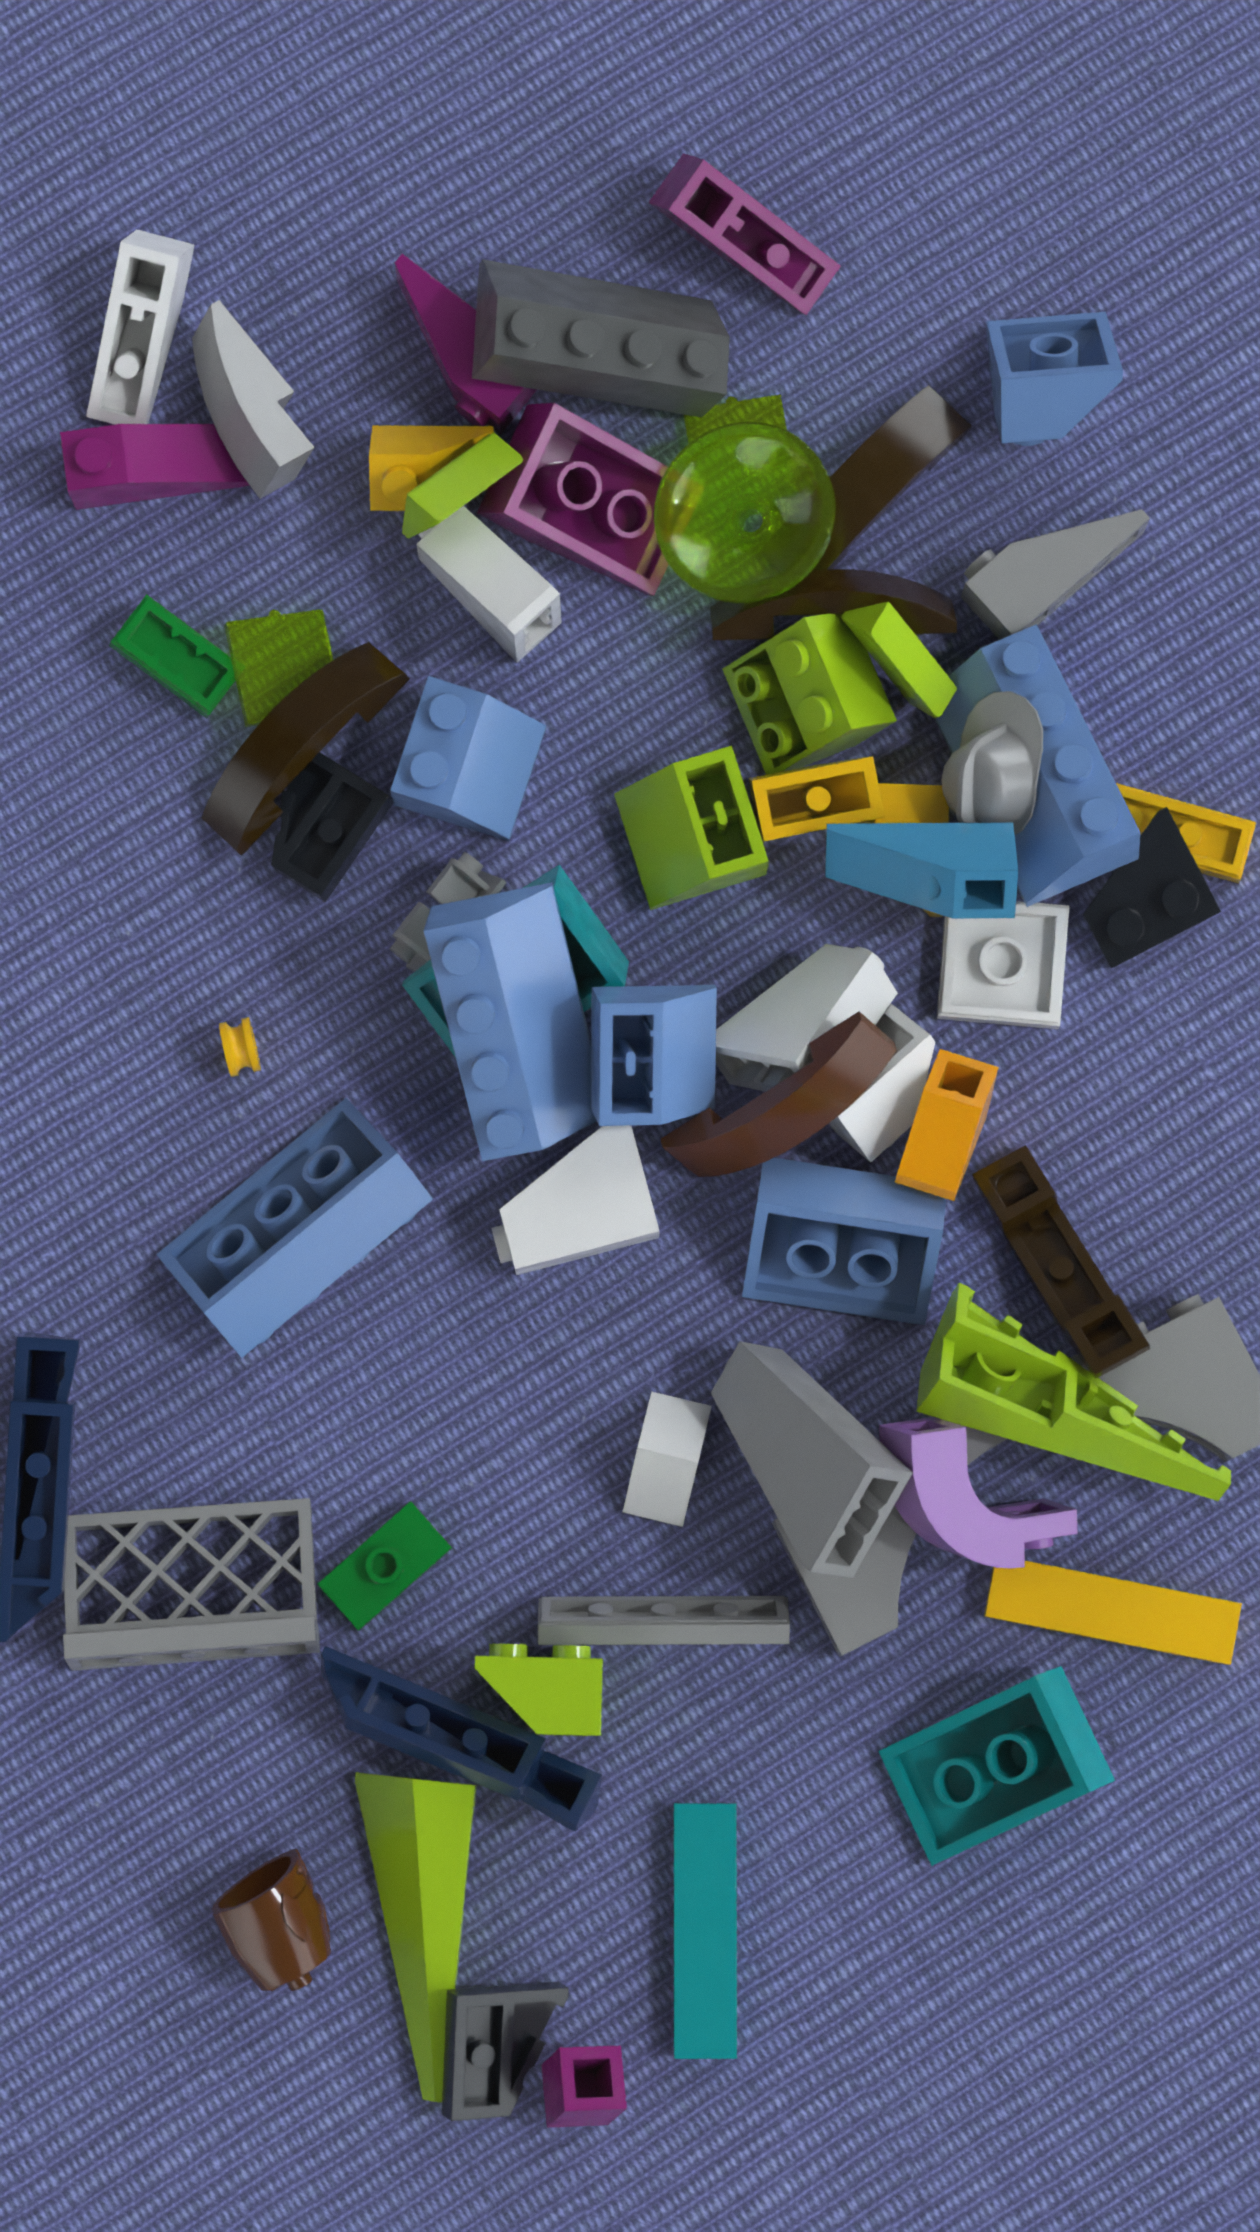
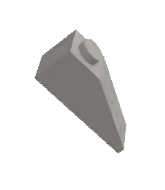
M1141 509L1010 543L998 555L989 549L979 556L964 572V575L969 580L965 582L961 598L999 640L1037 624L1038 626L1143 535L1150 517Z

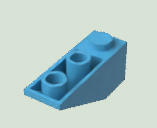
M1013 822L827 824L825 877L952 919L1015 918L1018 862Z

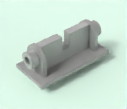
M464 852L458 860L450 859L426 892L438 903L445 904L499 893L507 882L502 878L481 871L483 865L474 857ZM421 902L415 905L402 924L392 934L396 941L389 948L397 957L407 963L406 967L414 972L431 959L424 935V927L430 909Z

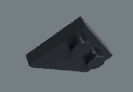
M1167 807L1156 812L1150 820L1151 822L1140 835L1139 859L1115 869L1102 889L1099 890L1082 913L1111 969L1221 912Z
M560 1982L447 1990L442 2096L443 2116L450 2121L511 2115L523 2090L524 2077L535 2066L546 2044L540 2040V2037L555 2006L558 2005L563 2008L568 1999L569 1988Z

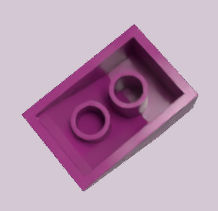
M556 403L527 404L509 442V445L522 456L523 462L488 487L477 513L533 544L644 594L654 596L704 487Z

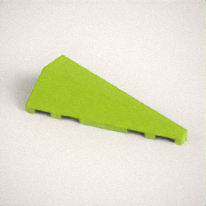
M958 1283L950 1296L920 1371L916 1412L1219 1501L1231 1485V1470L1224 1465L1215 1470L1200 1462L1182 1449L1186 1440L1184 1437L1172 1429L1164 1435L1160 1434L1135 1416L1138 1408L1137 1404L1101 1379H1095L1087 1369L1058 1350L1054 1355L1040 1350L1019 1335L1022 1327L1021 1323L1009 1315L999 1321L972 1302L974 1290Z
M356 1772L355 1785L422 2099L442 2103L447 1990L456 1989L477 1785Z

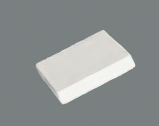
M1016 901L1015 918L952 919L945 916L936 1019L1059 1029L1069 906L1036 903L1026 907L1024 902Z

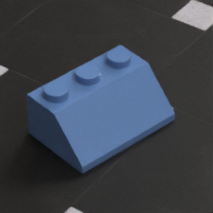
M772 1158L763 1162L742 1297L925 1325L943 1234L946 1199L895 1183L896 1176L780 1158Z

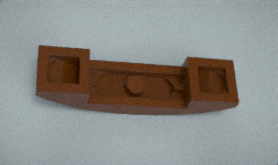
M858 1011L809 1043L813 1058L811 1063L724 1119L711 1108H707L660 1139L662 1148L698 1177L730 1174L766 1162L805 1141L848 1108L873 1083L897 1051L895 1042Z

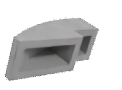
M218 300L209 306L192 337L196 371L206 406L219 437L238 470L259 499L295 480L315 447L284 410L294 393L293 389L221 301Z

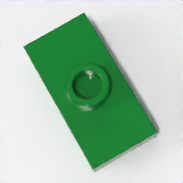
M147 594L109 644L111 648L206 719L244 670L242 665Z
M410 1501L317 1585L354 1627L361 1631L453 1548Z

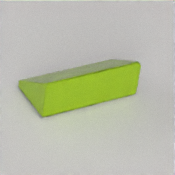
M494 432L488 434L407 493L402 534L409 539L441 523L523 462L522 456Z
M888 601L845 611L841 619L906 700L934 718L940 717L956 692L957 687L891 603Z

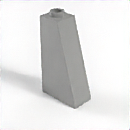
M739 1341L732 1356L726 1362L725 1368L711 1395L803 1566L814 1573L853 1578L913 1472L782 1349Z

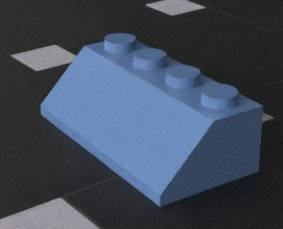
M1037 624L980 648L949 675L957 690L943 714L934 719L951 754L960 748L962 732L969 713L980 700L993 692L1012 691L1027 698L1037 710L1043 727V752L1033 816L1024 830L1015 835L1018 862L1017 889L1026 907L1139 859L1141 832Z
M552 882L431 906L424 927V935L482 1161L543 1150L596 1122L597 1120L591 1110V1039Z
M345 1098L156 1255L223 1337L243 1358L257 1345L269 1339L276 1329L305 1305L316 1300L323 1290L352 1266L363 1261L370 1251L399 1227L410 1222L417 1212L431 1202L433 1198L396 1150L356 1107Z

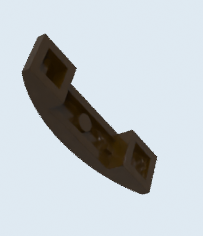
M929 385L926 386L879 427L826 480L763 551L761 557L781 575L811 570L834 569L847 555L848 548L926 469L931 470L971 430L972 425Z
M855 569L811 570L778 576L747 586L726 596L710 607L713 641L770 639L774 637L773 616L844 614L845 611L888 601L914 634L957 633V620L952 599L938 591L902 577Z
M370 642L344 653L317 670L280 701L248 736L218 780L201 818L242 856L283 813L273 800L356 713L369 723L410 678Z
M1026 1145L972 1174L978 1190L1022 1269L1056 1324L1095 1379L1150 1349V1344L1119 1294L1114 1295L1060 1208L1055 1191Z

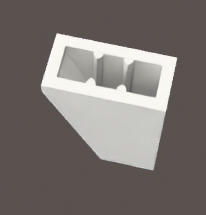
M465 506L441 523L418 534L422 538L416 544L419 560L516 663L561 624L560 593Z
M825 944L716 1029V1064L728 1083L767 1091L813 1061L809 1047L810 1042L858 1011L876 1025L898 994L884 971L883 962L876 954L863 947L848 948Z
M632 1126L600 1127L500 1208L503 1225L491 1228L500 1263L513 1261L516 1275L659 1238L660 1231Z

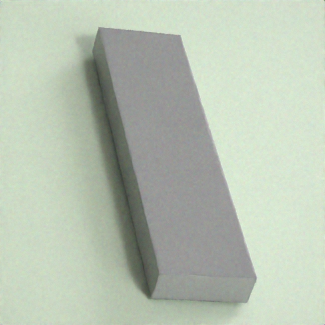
M586 1596L542 1597L538 1601V1645L790 1644L788 1597Z

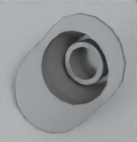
M1012 691L993 692L980 700L969 713L962 732L960 748L952 753L944 765L941 779L943 795L959 822H1013L1014 834L1016 835L1024 830L1032 818L1043 752V727L1037 710L1027 698Z

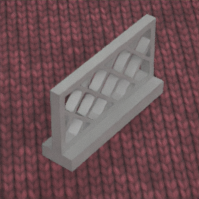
M310 1498L69 1515L64 1584L66 1634H63L64 1660L70 1669L76 1671L320 1653ZM298 1515L299 1538L282 1556L257 1536L273 1517ZM258 1518L250 1528L239 1520ZM227 1520L243 1535L219 1561L195 1539L211 1521ZM195 1523L187 1533L177 1525ZM165 1525L181 1540L156 1565L137 1549L133 1543L149 1526ZM133 1527L125 1537L115 1529ZM103 1529L119 1544L94 1570L77 1555V1531ZM250 1542L275 1562L273 1567L253 1589L227 1568ZM189 1546L213 1566L212 1570L190 1594L165 1573ZM126 1551L131 1553L151 1571L128 1598L103 1578ZM299 1552L301 1573L290 1564ZM78 1567L89 1576L80 1587L78 1584ZM285 1570L302 1585L303 1609L276 1611L260 1595ZM222 1574L246 1596L230 1614L213 1615L198 1600ZM160 1579L179 1595L183 1602L167 1619L151 1620L135 1605ZM97 1583L121 1604L105 1623L80 1625L79 1603ZM253 1603L264 1611L245 1613ZM191 1607L202 1615L183 1617ZM129 1611L140 1620L120 1622Z

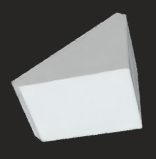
M651 1392L622 1513L683 1527L712 1406Z

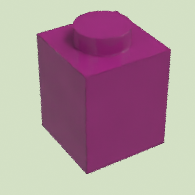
M621 2045L559 2047L541 2064L547 2128L609 2125L627 2109Z

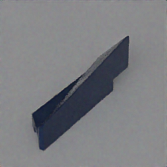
M22 1332L17 1336L13 1399L10 1401L0 1563V1642L9 1640L21 1627L64 1590L76 1404L68 1402L80 1351V1339L33 1332Z
M327 1646L324 1647L321 1653V1675L328 1682L346 1729L517 1801L520 1799L575 1832L594 1814L599 1802L602 1774L545 1751L546 1738Z

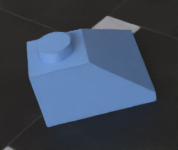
M1106 312L986 321L994 415L1002 444L1015 443L1022 446H1033L1042 443L1044 440L1062 439L1123 380V368Z

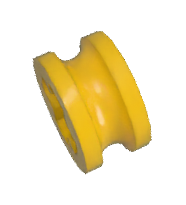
M241 1018V1023L236 1027L229 1026L227 1022L219 1023L221 1041L230 1076H239V1071L244 1067L251 1068L253 1072L261 1071L258 1049L250 1018Z

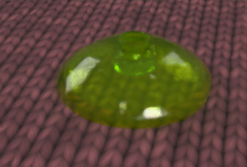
M730 423L707 431L694 439L678 453L667 468L660 482L654 505L656 537L667 563L692 589L723 602H756L780 595L793 588L818 564L830 542L834 528L835 495L830 477L823 463L815 452L799 437L783 428L767 423ZM752 515L762 516L763 520L759 529L753 532L744 531V523L748 517Z

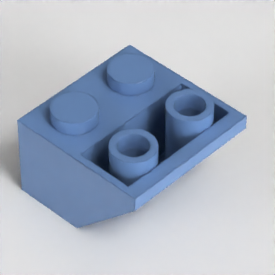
M715 985L592 987L591 1110L599 1126L663 1125L701 1113L707 1108H715L717 987Z

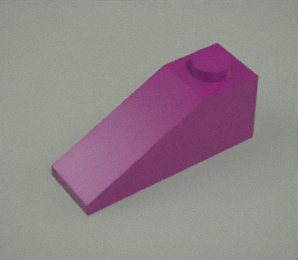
M683 153L648 202L696 240L804 315L808 314L841 267V265L704 159Z
M401 254L394 262L398 284L453 398L458 401L455 409L472 425L486 426L488 424L489 426H494V430L502 434L537 389L473 379L476 309L404 254Z
M115 424L60 432L67 490L76 510L250 486L236 467L214 424Z

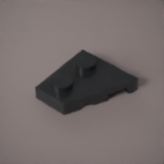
M319 752L288 784L286 791H282L280 809L283 811L280 815L282 822L280 832L275 837L272 867L279 874L326 902L393 805V800L388 794Z

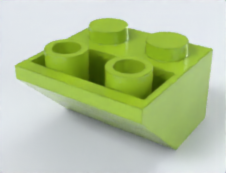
M829 613L804 617L722 669L766 774L801 768L854 747L897 721L868 651L841 619L843 614Z
M732 745L672 763L614 793L650 910L767 875L769 860Z
M489 1644V1656H475V1669L536 1734L601 1736L603 1659L591 1658L590 1646L552 1645V1657H528V1646L526 1644Z

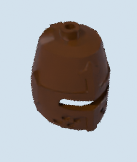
M296 1848L276 1856L248 1873L223 1893L211 1909L212 1915L231 1954L262 1991H273L284 1984L288 1985L290 1991H295L308 1985L313 1980L310 1971L324 1962L331 1953L329 1942L330 1929L325 1905L318 1893L313 1894L314 1884Z

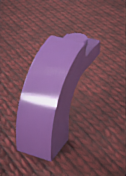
M936 1417L879 1425L880 1442L913 1472L895 1503V1507L913 1531L935 1547L987 1566L1022 1568L1025 1567L1024 1549L1048 1548L1053 1546V1538L1078 1534L1077 1509L1044 1498L985 1507L976 1496L968 1475L966 1427Z

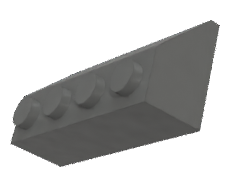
M484 259L479 263L473 379L701 418L727 395L730 337L712 300Z

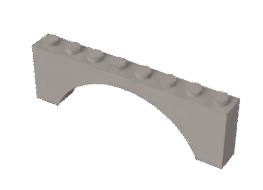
M1199 1294L1192 1296L1167 1309L1166 1313L1171 1321L1150 1332L1144 1321L1137 1324L1150 1344V1349L1099 1377V1379L1138 1405L1135 1416L1146 1424L1159 1426L1166 1430L1172 1429L1178 1434L1205 1447L1224 1462L1260 1445V1374L1220 1297L1204 1304ZM1078 1355L1071 1357L1072 1360L1087 1369ZM966 1427L967 1465L1007 1439ZM895 1505L853 1578L814 1573L807 1570L801 1563L778 1518L772 1522L839 1657L898 1628V1600L901 1579L908 1552L916 1533L904 1521Z

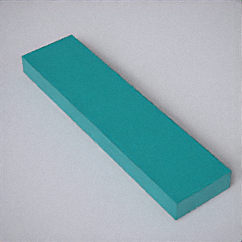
M674 1803V2059H737V1803Z

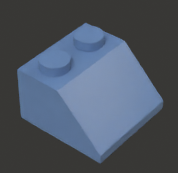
M428 676L390 792L394 802L393 805L510 841L546 731V725L488 694Z

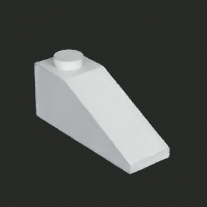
M135 230L120 242L86 417L114 425L149 423L182 308L194 244L141 230Z

